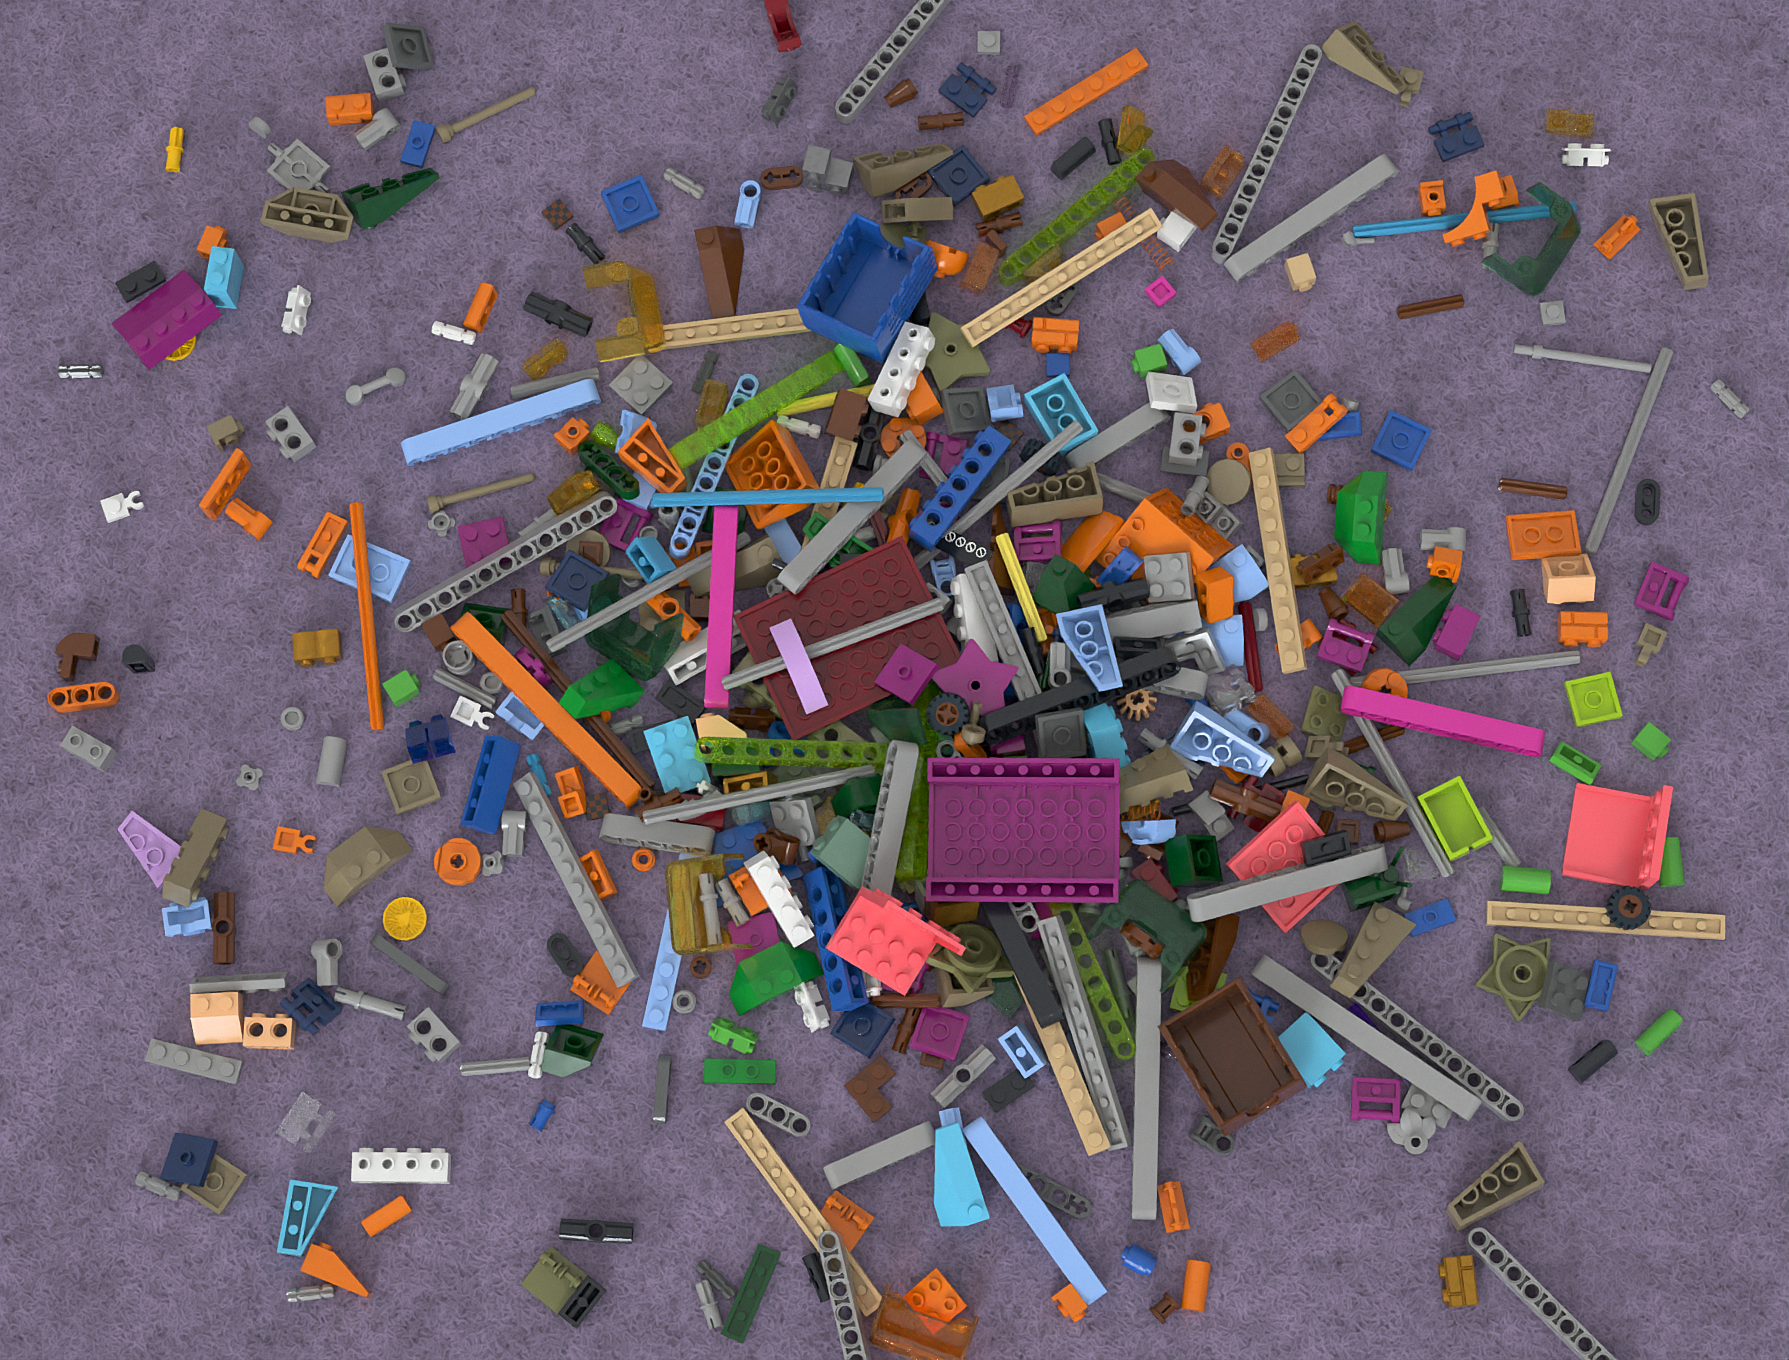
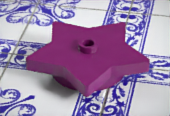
M970 639L957 662L937 670L932 679L944 693L950 692L964 698L969 706V713H971L974 701L981 702L980 715L984 716L1005 707L1003 692L1019 668L1013 665L990 661L975 640ZM973 681H978L980 683V687L978 690H973L971 688V683Z

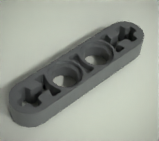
M376 933L369 942L443 996L450 987Z
M1016 1163L1025 1177H1027V1173L1032 1174L1028 1180L1030 1184L1034 1179H1041L1044 1182L1045 1187L1043 1191L1038 1192V1195L1044 1202L1074 1218L1084 1219L1088 1217L1091 1212V1204L1086 1198L1028 1167ZM1056 1190H1061L1066 1195V1200L1061 1204L1055 1203L1052 1199V1194ZM1070 1195L1075 1197L1072 1202L1080 1204L1082 1201L1085 1203L1086 1213L1076 1214V1208L1071 1205L1069 1210L1064 1208L1069 1202Z

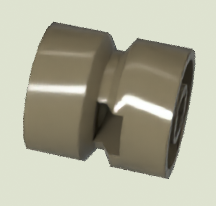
M1287 735L1277 740L1274 747L1269 745L1264 749L1275 757V760L1270 765L1271 768L1267 770L1273 778L1284 773L1287 766L1292 768L1303 760L1297 746Z

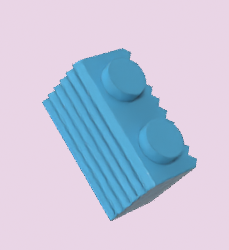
M655 536L636 537L626 550L628 558H630V561H633L635 568H637V571H640L642 578H645L647 585L677 569Z

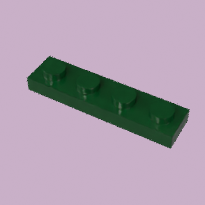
M758 1244L721 1331V1335L742 1344L744 1343L781 1256L780 1252Z

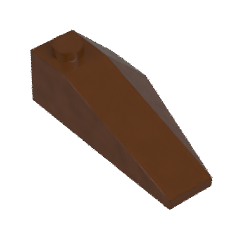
M1174 159L1150 161L1135 177L1144 194L1202 231L1218 216V213L1189 169Z
M717 225L696 229L694 232L712 319L733 317L736 315L744 256L740 229Z
M998 502L993 507L990 550L993 551V554L989 559V567L1000 594L1015 596V589L996 542L998 535L1007 533Z
M1190 911L1185 912L1182 939L1186 942L1187 950L1184 953V960L1188 962L1186 980L1189 1001L1198 1002L1214 992L1236 941L1239 916L1231 913L1205 921L1194 922L1191 920Z

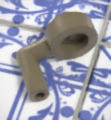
M978 701L973 702L968 724L963 725L961 737L964 739V742L970 745H978V743L983 742L986 733L985 729L977 726L982 708V703Z

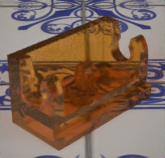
M1225 144L1202 178L1200 187L1221 200L1245 165V162L1242 161L1244 157Z
M979 241L974 247L958 288L964 290L970 288L974 294L982 292L1000 250Z
M1363 572L1341 598L1377 628L1390 615L1399 602L1398 599Z

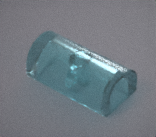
M772 800L732 807V818L740 825L772 818L769 802Z

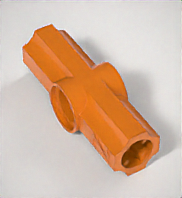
M910 488L902 490L896 513L888 518L890 532L887 542L902 536L907 545L910 532L908 526L915 516L918 517L917 510L921 494L917 490Z
M665 591L645 601L661 617L663 623L674 629L686 642L692 641L701 631V626L679 606L676 599L671 598ZM668 609L676 610L672 614L665 613Z

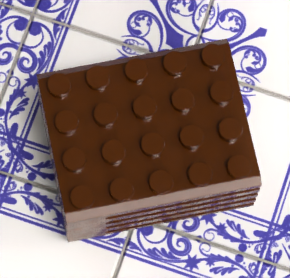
M1240 976L1157 1026L1217 1126L1225 1136L1233 1133L1307 1087L1300 1072Z

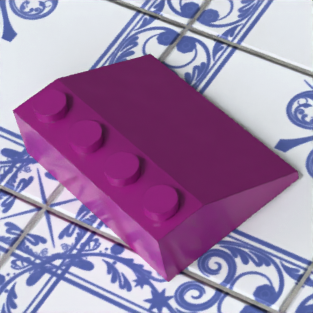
M182 270L111 324L148 370H150L222 315L203 289L185 270Z

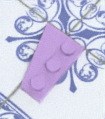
M131 811L119 826L118 831L141 862V865L149 874L156 887L160 890L163 887V879L166 873H170L174 858L180 859L178 855L181 846Z

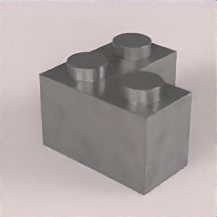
M808 145L802 168L804 185L812 191L824 189L835 196L848 195L854 171L853 162L831 158V149Z

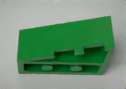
M611 659L571 684L559 704L577 719L598 715L601 711L606 710L614 712L622 707L630 709L637 704L645 690L619 664Z

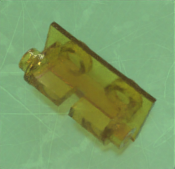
M558 339L555 341L551 340L549 344L540 350L543 354L542 356L535 353L524 361L521 367L528 373L532 381L543 377L549 369L561 363L569 355L561 341Z

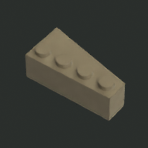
M1695 193L1649 199L1648 210L1683 290L1707 287L1709 277Z
M1094 461L1086 463V466L1080 469L1075 467L1067 470V473L1055 477L1053 475L1048 477L1042 483H1032L1007 493V512L1011 527L1102 514L1103 495Z
M1167 745L1120 768V814L1130 811V807L1134 805L1143 807L1151 804L1150 800L1164 796V799L1174 797V792L1183 789L1185 793L1193 790L1186 769Z
M204 809L199 811L189 830V841L185 839L180 847L178 855L180 859L174 858L170 873H166L163 879L162 898L188 908L192 901H197L201 892L199 886L202 880L206 881L210 874L211 860L216 861L219 855L220 841H225L230 828H227V818Z
M1374 902L1366 912L1330 987L1351 999L1406 939L1416 924Z
M1519 1140L1506 1154L1498 1159L1494 1165L1447 1206L1446 1213L1457 1232L1543 1187L1545 1182L1522 1142Z

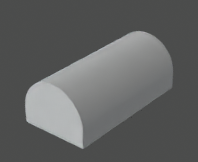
M331 736L324 737L316 784L340 787L347 740Z

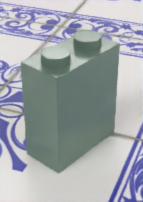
M837 815L836 818H833L828 823L827 830L823 836L814 842L810 854L847 885L859 890L862 885L870 837L849 819Z

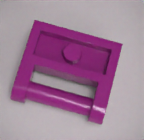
M927 432L926 441L928 442L926 451L933 460L936 444H943L939 468L949 479L948 473L954 464L959 466L962 462L960 457L966 450L967 439ZM923 468L920 469L919 478L931 480Z
M615 498L617 510L613 515L604 520L599 532L605 535L610 546L626 553L632 541L636 537H640V531L646 527L648 521L651 522L654 515L640 507ZM636 515L640 519L626 544L622 542V539L633 516Z
M1061 520L1047 524L1014 527V550L1020 564L1049 562L1055 554L1062 557ZM1053 532V536L1023 538V534Z
M1651 562L1633 605L1673 621L1675 607L1684 586H1687L1689 582V577ZM1671 579L1675 582V585L1664 608L1660 606V602Z
M1331 618L1316 658L1361 673L1375 634L1369 631L1368 633L1340 624L1336 619ZM1333 631L1363 641V647L1361 648L1332 637Z
M1352 1077L1350 1120L1377 1119L1391 1120V1123H1399L1401 1079ZM1359 1102L1392 1104V1110L1359 1109Z

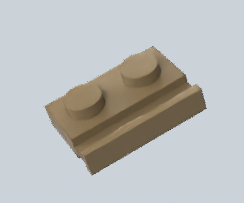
M1304 453L1274 454L1279 488L1305 487Z

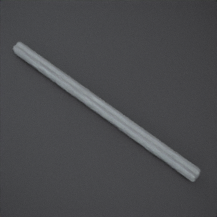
M1666 347L1660 350L1584 547V551L1594 555L1598 550L1673 355V351Z
M1076 420L1073 421L950 526L942 538L951 531L961 535L1001 501L1008 492L1015 489L1083 431L1081 424ZM934 548L930 553L928 550L923 549L913 558L918 569L920 570L941 550Z
M746 532L737 535V550L751 542ZM712 550L550 638L546 642L549 650L555 652L710 566L712 563Z
M936 598L804 647L810 660L940 612L944 606L941 599ZM782 656L722 677L721 682L724 689L728 690L787 667Z
M1578 650L1396 672L1401 675L1406 684L1578 664L1580 663V654ZM1368 675L1350 677L1349 681L1352 686L1360 688L1362 681L1364 682Z
M1338 669L1331 674V677L1343 697L1344 687L1352 686L1344 670ZM1353 716L1395 792L1408 802L1405 810L1444 878L1452 875L1455 872L1453 865L1372 720Z
M869 764L644 811L643 820L645 824H652L845 784L852 777L867 778L875 774L873 765Z

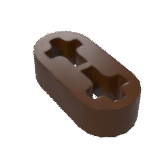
M796 166L768 168L762 172L760 180L762 186L767 190L790 189L799 187L802 184L803 173ZM795 172V175L799 176L796 177V181L791 182L790 178H783L790 177V173ZM768 175H773V178H781L773 180V184H769L768 180H764L768 179Z
M924 172L898 188L895 193V199H901V193L906 195L910 191L912 193L909 195V198H921L931 189V176ZM917 179H926L925 187L923 185H920L918 188L915 189V187L918 185Z

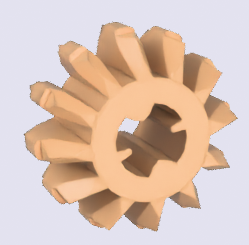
M1140 689L1122 696V699L1117 700V705L1123 706L1120 709V713L1124 714L1128 711V720L1131 719L1132 714H1135L1136 721H1140L1141 713L1144 718H1149L1148 711H1155V707L1152 704L1157 701L1156 697H1150L1154 692ZM1137 697H1140V702L1143 703H1138L1137 705H1134L1133 700H1131V698L1136 699Z

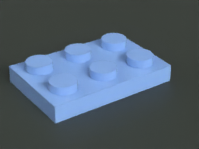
M348 534L328 576L357 589L353 538ZM366 542L371 595L393 603L412 562L407 558Z

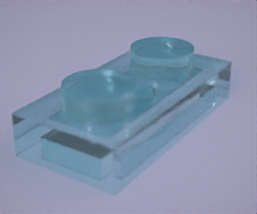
M550 595L545 599L565 630L578 624L574 616L570 618L566 613L569 608L562 598L557 600L553 595Z

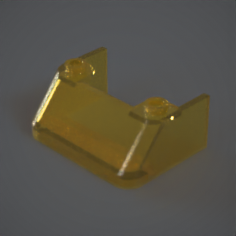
M612 261L582 267L587 290L626 283L632 317L623 318L617 323L616 336L595 339L599 361L606 362L662 350L666 340L653 275L623 261Z
M722 853L675 860L666 866L665 879L671 944L676 954L696 955L753 948L752 944H732L731 934L726 929H720L723 944L708 946L703 905L699 900L701 890L698 875L713 873L714 882H718L725 875V861L744 859V854Z

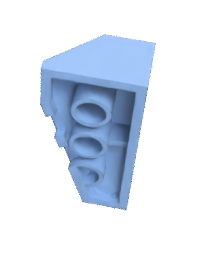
M1243 544L1208 568L1210 570L1221 566L1233 576L1234 603L1252 599L1269 587L1265 576ZM1196 583V585L1194 586V593H1195V595H1196V599H1197V583Z
M1102 604L1056 614L1061 637L1097 689L1104 691L1123 687Z
M1233 615V617L1208 624L1201 618L1202 628H1198V630L1209 628L1226 667L1243 666L1244 636L1242 615ZM1184 631L1175 633V636L1167 638L1166 640L1184 635L1185 633Z
M1197 700L1185 716L1170 744L1171 749L1190 760H1202L1210 762L1214 766L1219 767V765L1233 768L1235 771L1263 777L1275 760L1274 756L1217 712Z

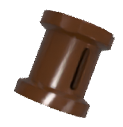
M1167 1292L1163 1294L1164 1298L1154 1307L1151 1306L1149 1308V1311L1161 1324L1166 1322L1165 1319L1173 1311L1181 1308Z

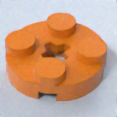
M901 417L890 420L882 430L880 438L881 446L886 456L890 458L898 451L901 445L900 441L896 439L907 430L913 433L925 449L926 435L923 426L917 421L911 420V418Z
M1390 668L1372 670L1360 685V688L1377 692L1381 690V686L1385 685L1387 689H1390V693L1387 694L1407 698L1408 695L1405 680L1398 672Z
M453 838L437 850L434 857V867L439 877L446 883L462 886L476 880L482 867V856L479 849L469 840ZM458 856H461L464 863L459 868H456L452 861L457 860Z

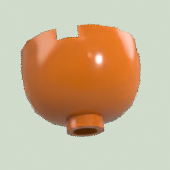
M929 239L926 240L925 245L933 248L932 251L937 262L936 266H938L934 276L944 279L945 275L954 276L964 268L969 256L968 253Z

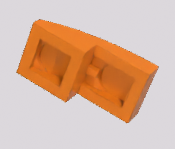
M575 766L555 773L562 795L557 798L564 819L586 813L585 790L579 767Z

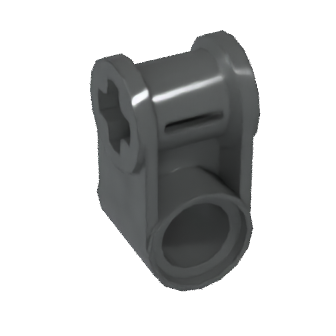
M1201 1115L1199 1117L1200 1122L1193 1132H1189L1188 1137L1218 1156L1226 1157L1230 1155L1234 1149L1233 1137L1230 1134L1225 1136L1214 1122ZM1220 1139H1226L1230 1143V1148L1222 1151L1217 1147L1216 1143Z

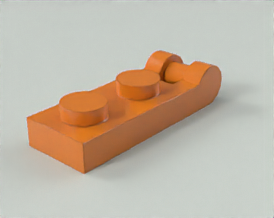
M1333 393L1329 394L1318 407L1285 435V438L1299 453H1303L1348 412V409L1343 404L1340 405L1337 402L1338 399ZM1331 408L1334 412L1328 416L1325 412Z
M327 511L302 555L297 569L307 570L311 572L312 576L319 578L347 528L348 521ZM312 556L318 558L316 564L310 562Z

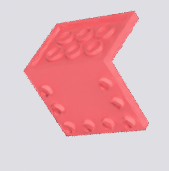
M1577 783L1575 785L1561 876L1618 887L1636 886L1639 890L1647 891L1660 877L1673 787L1663 785L1653 796L1649 797Z
M862 886L825 948L904 996L936 943L962 956L966 947L959 944L961 941L959 937L946 931L931 920L925 923L920 920L923 915L911 908L907 912L901 908L902 902L876 888L873 892Z

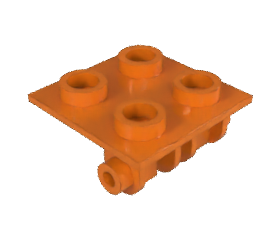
M746 866L729 875L751 916L769 907ZM777 869V872L779 873L780 877H782V873L779 869Z
M596 950L580 975L577 974L574 978V984L570 990L602 1012L610 1015L631 982L624 987L617 988L600 953Z
M837 1190L830 1195L821 1210V1213L832 1228L842 1234L844 1244L850 1252L874 1220L872 1215Z
M938 1268L934 1269L903 1296L933 1335L967 1307V1304Z

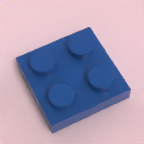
M642 174L601 191V196L618 233L660 217Z
M1390 410L1370 452L1412 471L1432 429Z

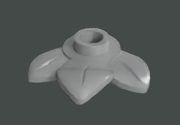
M1406 1107L1402 1113L1400 1123L1387 1124L1389 1136L1396 1144L1404 1145L1409 1153L1418 1155L1426 1150L1428 1139L1435 1133L1436 1124L1432 1116L1421 1119L1417 1111L1411 1107ZM1413 1138L1420 1139V1146L1413 1147L1411 1140Z

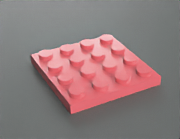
M1294 800L1235 854L1226 865L1239 881L1304 863L1300 842L1325 834L1300 803ZM1339 884L1260 906L1279 929L1286 933Z

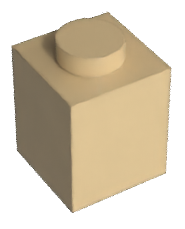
M1308 253L1286 259L1284 267L1292 290L1299 289L1300 292L1311 289L1312 285L1315 284L1316 275Z

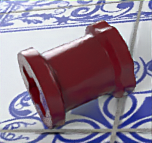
M1020 317L1006 326L1005 329L1010 328L1020 334V338L1024 339L1032 328L1033 321H1027Z

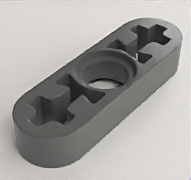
M659 1054L653 1114L654 1124H666L669 1098L667 1093L668 1086H670L672 1055Z

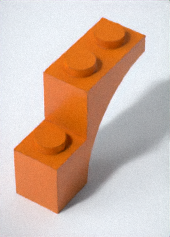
M1496 170L1474 177L1476 195L1473 207L1466 219L1458 227L1442 234L1445 244H1451L1452 247L1465 244V239L1473 237L1474 240H1479L1487 237V233L1492 231L1485 205L1488 204L1489 207H1494L1502 204L1501 200L1507 198L1499 171Z

